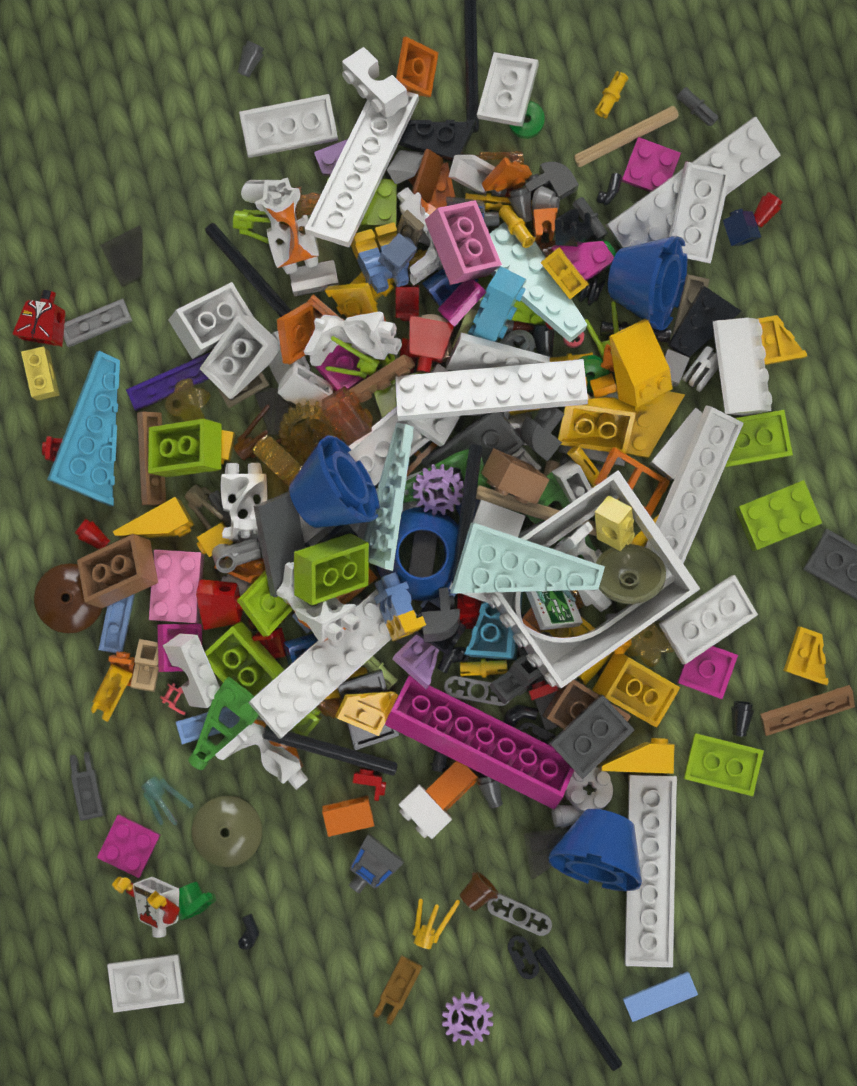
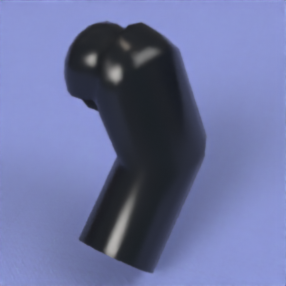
M618 173L611 174L607 193L604 191L598 192L596 200L598 203L609 205L619 193L622 175Z
M454 647L448 656L444 653L437 669L447 674L452 663L467 661L469 656L465 654L466 648Z
M521 704L515 705L506 711L504 723L513 727L523 717L536 720L538 709Z
M252 913L241 918L245 931L238 940V946L242 950L251 949L259 936V929Z

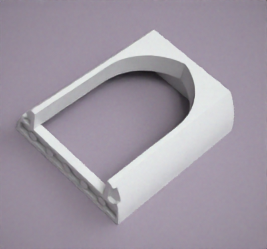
M619 470L521 539L550 547L594 516L596 509L608 495L616 500L620 498L622 503L632 507L633 519L671 572V575L666 578L662 590L654 598L642 603L629 604L603 624L585 634L571 638H558L543 635L523 624L520 610L521 592H486L487 596L485 598L493 609L495 607L501 614L499 619L506 628H511L515 634L512 637L520 648H525L528 653L526 655L527 660L533 667H538L551 687H564L700 590Z

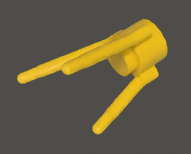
M419 899L415 928L412 934L416 936L413 943L419 947L431 949L433 943L438 942L440 934L456 911L460 901H455L435 932L432 926L439 905L436 904L434 906L427 926L422 925L420 928L423 900Z

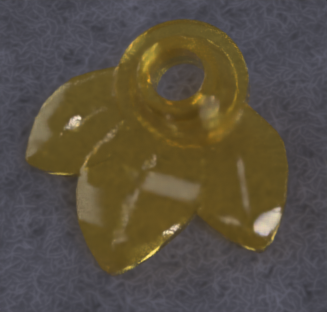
M191 378L180 380L175 386L174 393L170 394L165 402L166 410L171 415L181 416L185 422L205 419L200 408L211 397L208 391L201 388H193L194 385ZM174 400H179L182 405L180 408H175L173 406Z
M654 623L632 637V645L627 649L629 657L640 654L642 661L649 667H654L659 662L661 652L671 653L674 651L664 632L659 631ZM650 630L652 635L645 637L644 632Z

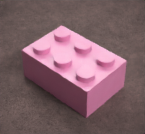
M476 200L437 208L425 219L450 285L489 276L502 265Z
M154 550L153 558L158 583L151 586L149 620L199 624L200 611L196 591L199 581L203 580L204 555L200 552Z

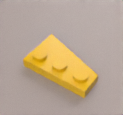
M369 283L328 286L324 290L328 297H333L338 304L337 310L341 315L344 314L346 318L378 312Z
M668 391L639 407H635L636 415L626 454L649 458L685 394Z

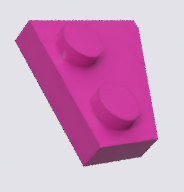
M603 241L582 243L578 247L558 245L551 249L554 252L560 247L585 280L590 279L609 267L614 259Z

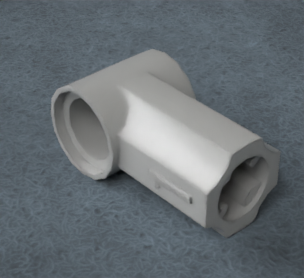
M252 538L232 545L219 544L214 547L212 557L218 571L229 573L237 565L260 559L261 553L256 538ZM225 556H228L227 559H225V560H220L221 558H223V557H225Z

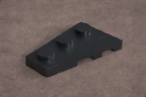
M409 120L398 145L420 152L429 149L442 157V159L453 162L455 155L464 154L476 126V121L455 122V120H446V122H432L431 120Z
M703 286L667 346L679 354L690 357L714 336L713 321L734 319L742 311L706 286Z

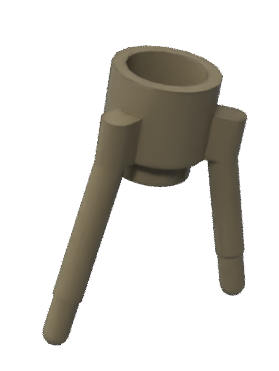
M195 484L189 489L184 498L189 502L187 506L195 512L206 529L209 530L212 528L197 507L202 508L205 506L219 519H223V515L208 503V496L213 492L205 486L201 488Z

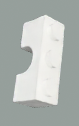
M364 47L342 61L344 80L348 84H352L357 89L358 94L362 98H366L371 103L373 109L376 112H380L385 118H388L408 104L407 89L393 75L382 81L374 80L380 76L378 60Z
M178 634L163 645L171 665L180 667L189 678L181 686L189 706L208 708L211 706L212 700L220 686L198 635Z

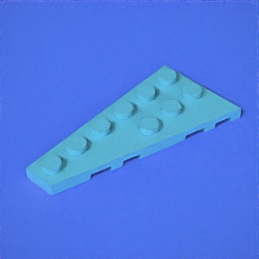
M97 351L47 480L111 507L114 506V498L112 496L113 485L115 484V476L113 474L114 461H116V413L118 412L117 389L119 388L120 360Z

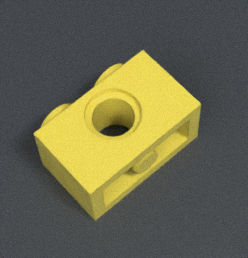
M44 346L22 351L21 354L31 397L38 401L60 396L50 351Z
M608 495L595 511L597 539L621 551L626 544L629 545L635 536L632 507Z

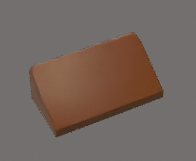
M429 149L424 151L412 189V193L415 195L419 192L425 202H430L443 164L442 157Z

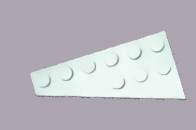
M505 222L492 231L490 236L501 261V267L526 278L522 286L526 291L521 301L569 343L585 331L587 323L574 302L567 297L540 263L545 259V256L537 243L534 242L528 248L522 247L516 236L510 234ZM497 268L494 272L491 273L493 277L495 276L499 268Z
M397 422L377 489L380 508L376 510L378 517L368 522L363 540L369 542V563L393 571L414 429L413 426Z
M471 523L450 593L598 590L605 566L476 523Z

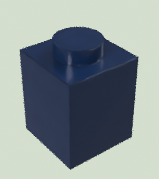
M738 209L732 211L730 217L723 220L731 246H743L761 238L753 211Z

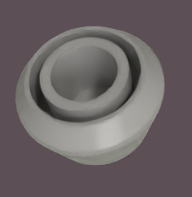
M544 186L535 190L532 199V211L547 208H557L558 211L560 199L554 191Z

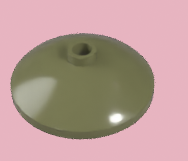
M626 544L621 551L612 547L602 553L596 561V564L605 566L599 590L614 601L626 604L642 603L654 598L665 584L666 569L663 561L656 553L643 546Z
M235 796L216 797L205 803L197 812L192 824L193 843L199 854L214 865L232 867L242 864L254 855L261 843V819L255 808L244 799ZM223 828L229 830L228 837L222 836L221 830Z

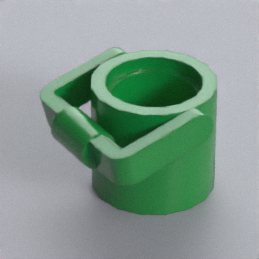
M193 882L179 888L180 912L178 915L180 920H187L206 911L217 900L215 894L211 892L202 893L198 882Z

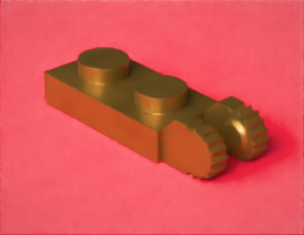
M401 955L380 996V1002L373 1014L374 1017L378 1018L382 1014L385 1003H388L394 1007L389 1013L386 1023L392 1024L399 1009H402L422 969V965Z

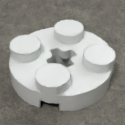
M595 767L582 779L574 771L565 791L567 800L574 805L573 808L581 813L587 809L602 810L610 802L613 795L610 775ZM588 784L592 785V788L595 789V792H592L591 795H587V791L583 790V787H586Z

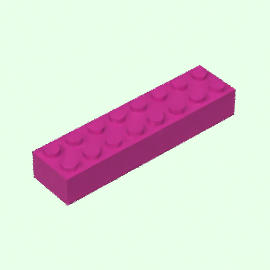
M410 675L385 722L386 726L554 810L563 798L574 772L552 746L430 685L425 689Z

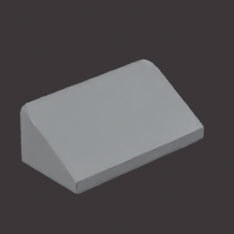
M398 151L387 168L395 184L415 176L420 167L424 152Z

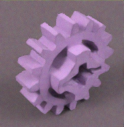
M432 464L431 471L423 468V476L416 475L418 482L413 483V489L416 490L413 492V497L418 498L417 506L424 504V512L432 509L433 515H436L437 511H441L442 515H445V509L453 512V504H461L459 497L463 496V490L461 489L464 488L463 481H459V473L453 475L452 467L446 471L444 464H441L440 469H436L435 465ZM450 482L454 486V492H452V489L449 488ZM423 488H425V491L428 492L427 498L423 493Z
M461 992V999L453 996L454 1003H446L449 1011L442 1012V1016L447 1018V1020L442 1021V1025L449 1026L446 1030V1035L453 1033V1042L459 1038L463 1046L466 1040H469L471 1045H474V1039L476 1038L482 1042V1034H490L487 1026H493V1021L488 1019L493 1016V1012L486 1011L490 1006L489 1003L482 1004V996L474 999V992H471L469 997H466L464 992ZM465 1003H470V1004H474V1005H476V1006L473 1007V1008H471V1007H466L464 1004H465ZM456 1009L458 1018L452 1023V1014ZM463 1012L468 1017L472 1015L473 1026L468 1021L463 1022ZM483 1015V1024L479 1028L477 1021ZM461 1030L470 1031L471 1034H464V1033H461L460 1031H461Z

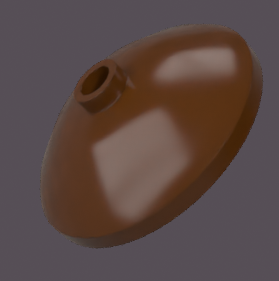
M61 564L51 568L41 577L36 586L34 594L36 612L43 623L55 631L61 633L81 632L93 625L102 613L103 608L85 603L77 564ZM66 593H68L70 596V600L68 602H64L62 599L63 595Z

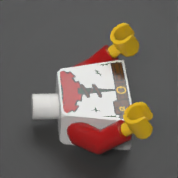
M117 877L112 883L113 888L119 893H123L126 890V893L135 898L138 918L141 922L152 927L153 937L160 938L166 936V927L177 923L180 912L179 888L154 877L136 883H131L130 879L125 877Z

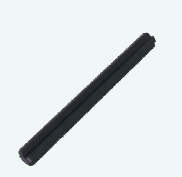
M464 0L466 122L467 120H475L476 126L473 133H477L479 131V119L477 117L479 108L476 0Z
M215 223L209 224L205 228L207 235L275 312L282 317L292 311Z
M470 444L468 451L452 583L470 524L473 523L482 456V446L478 444Z
M268 725L263 730L262 738L391 776L395 775L397 771V763L290 731L279 739Z
M541 947L536 950L534 956L610 1069L615 1071L622 1066L621 1060L546 949Z

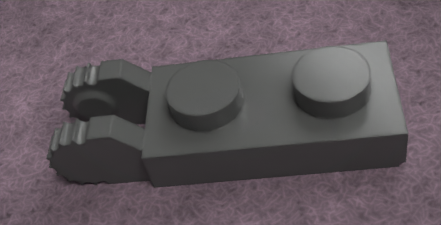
M90 751L84 753L86 772L80 773L77 756H70L71 778L80 821L105 816L96 769L94 770Z

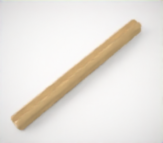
M480 485L477 487L476 499L545 521L560 511L538 503L536 505L529 501L527 504L516 500L515 496L509 494L505 496L493 489ZM588 519L587 521L593 527L589 534L597 537L596 522Z

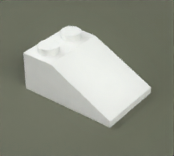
M231 282L175 310L168 321L191 358L194 359L217 345L237 315H253Z
M237 315L204 361L200 370L229 399H233L272 362L280 351V342L253 316Z

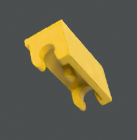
M560 247L540 262L569 299L589 285Z
M111 664L92 701L94 704L91 712L95 713L97 709L103 711L102 719L108 722L133 674Z

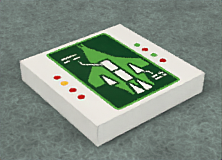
M570 590L526 592L540 630L577 627L583 623Z

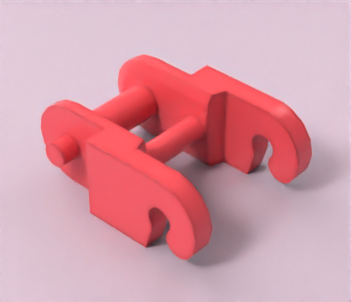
M168 683L169 689L165 696H160L163 700L162 703H169L168 707L185 715L186 712L176 707V702L180 695L184 693L182 688H176L175 683L172 685ZM173 690H175L178 694L172 702L169 700V697Z

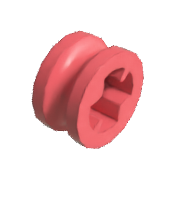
M584 332L578 335V342L574 340L573 343H569L564 337L563 341L566 346L577 348L584 340Z

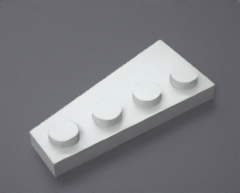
M461 333L446 362V369L459 371L550 362V357Z

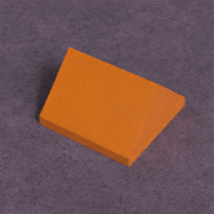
M403 37L396 79L408 92L418 94L419 96L431 97L439 52L408 37Z

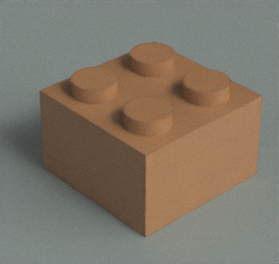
M493 448L481 472L487 478L486 482L495 487V491L505 496H508L510 493L515 496L516 500L527 504L529 501L537 505L550 480L533 465Z

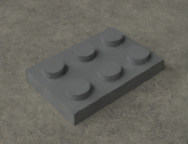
M601 694L549 744L579 777L584 779L634 729Z

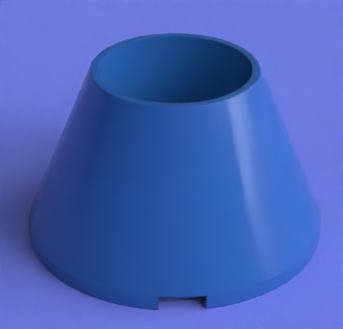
M671 236L621 248L616 253L611 264L608 278L610 297L640 319L648 320L651 327L657 330H664L673 320V317H670L674 307L678 308L687 275L688 261L687 254L683 253L682 246L686 245L684 239L679 236Z
M326 436L320 440L289 487L290 497L297 512L307 524L314 528L371 522L378 517L376 510L380 508L375 486L366 468L360 460L356 462L348 453L351 451L349 446L334 436Z
M424 507L402 511L393 571L376 566L380 577L382 578L396 572L400 583L407 581L409 586L407 591L411 595V600L416 601L438 598L439 588H448V591H451L449 586L452 579L458 524L448 515H442L441 511H437L436 515H433L432 509L424 512ZM415 531H427L439 538L444 547L445 555L442 566L436 573L428 577H416L409 574L402 567L399 560V547L402 540Z
M601 809L585 810L549 853L548 858H550L549 863L561 873L588 884L590 879L603 883L602 888L618 891H635L641 887L642 877L635 825L632 821L619 814Z

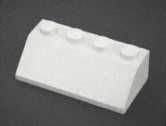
M739 318L713 321L725 414L748 416L771 411L772 396L768 390L769 374L765 368L764 359L766 352L762 345L761 335L763 330L759 319Z

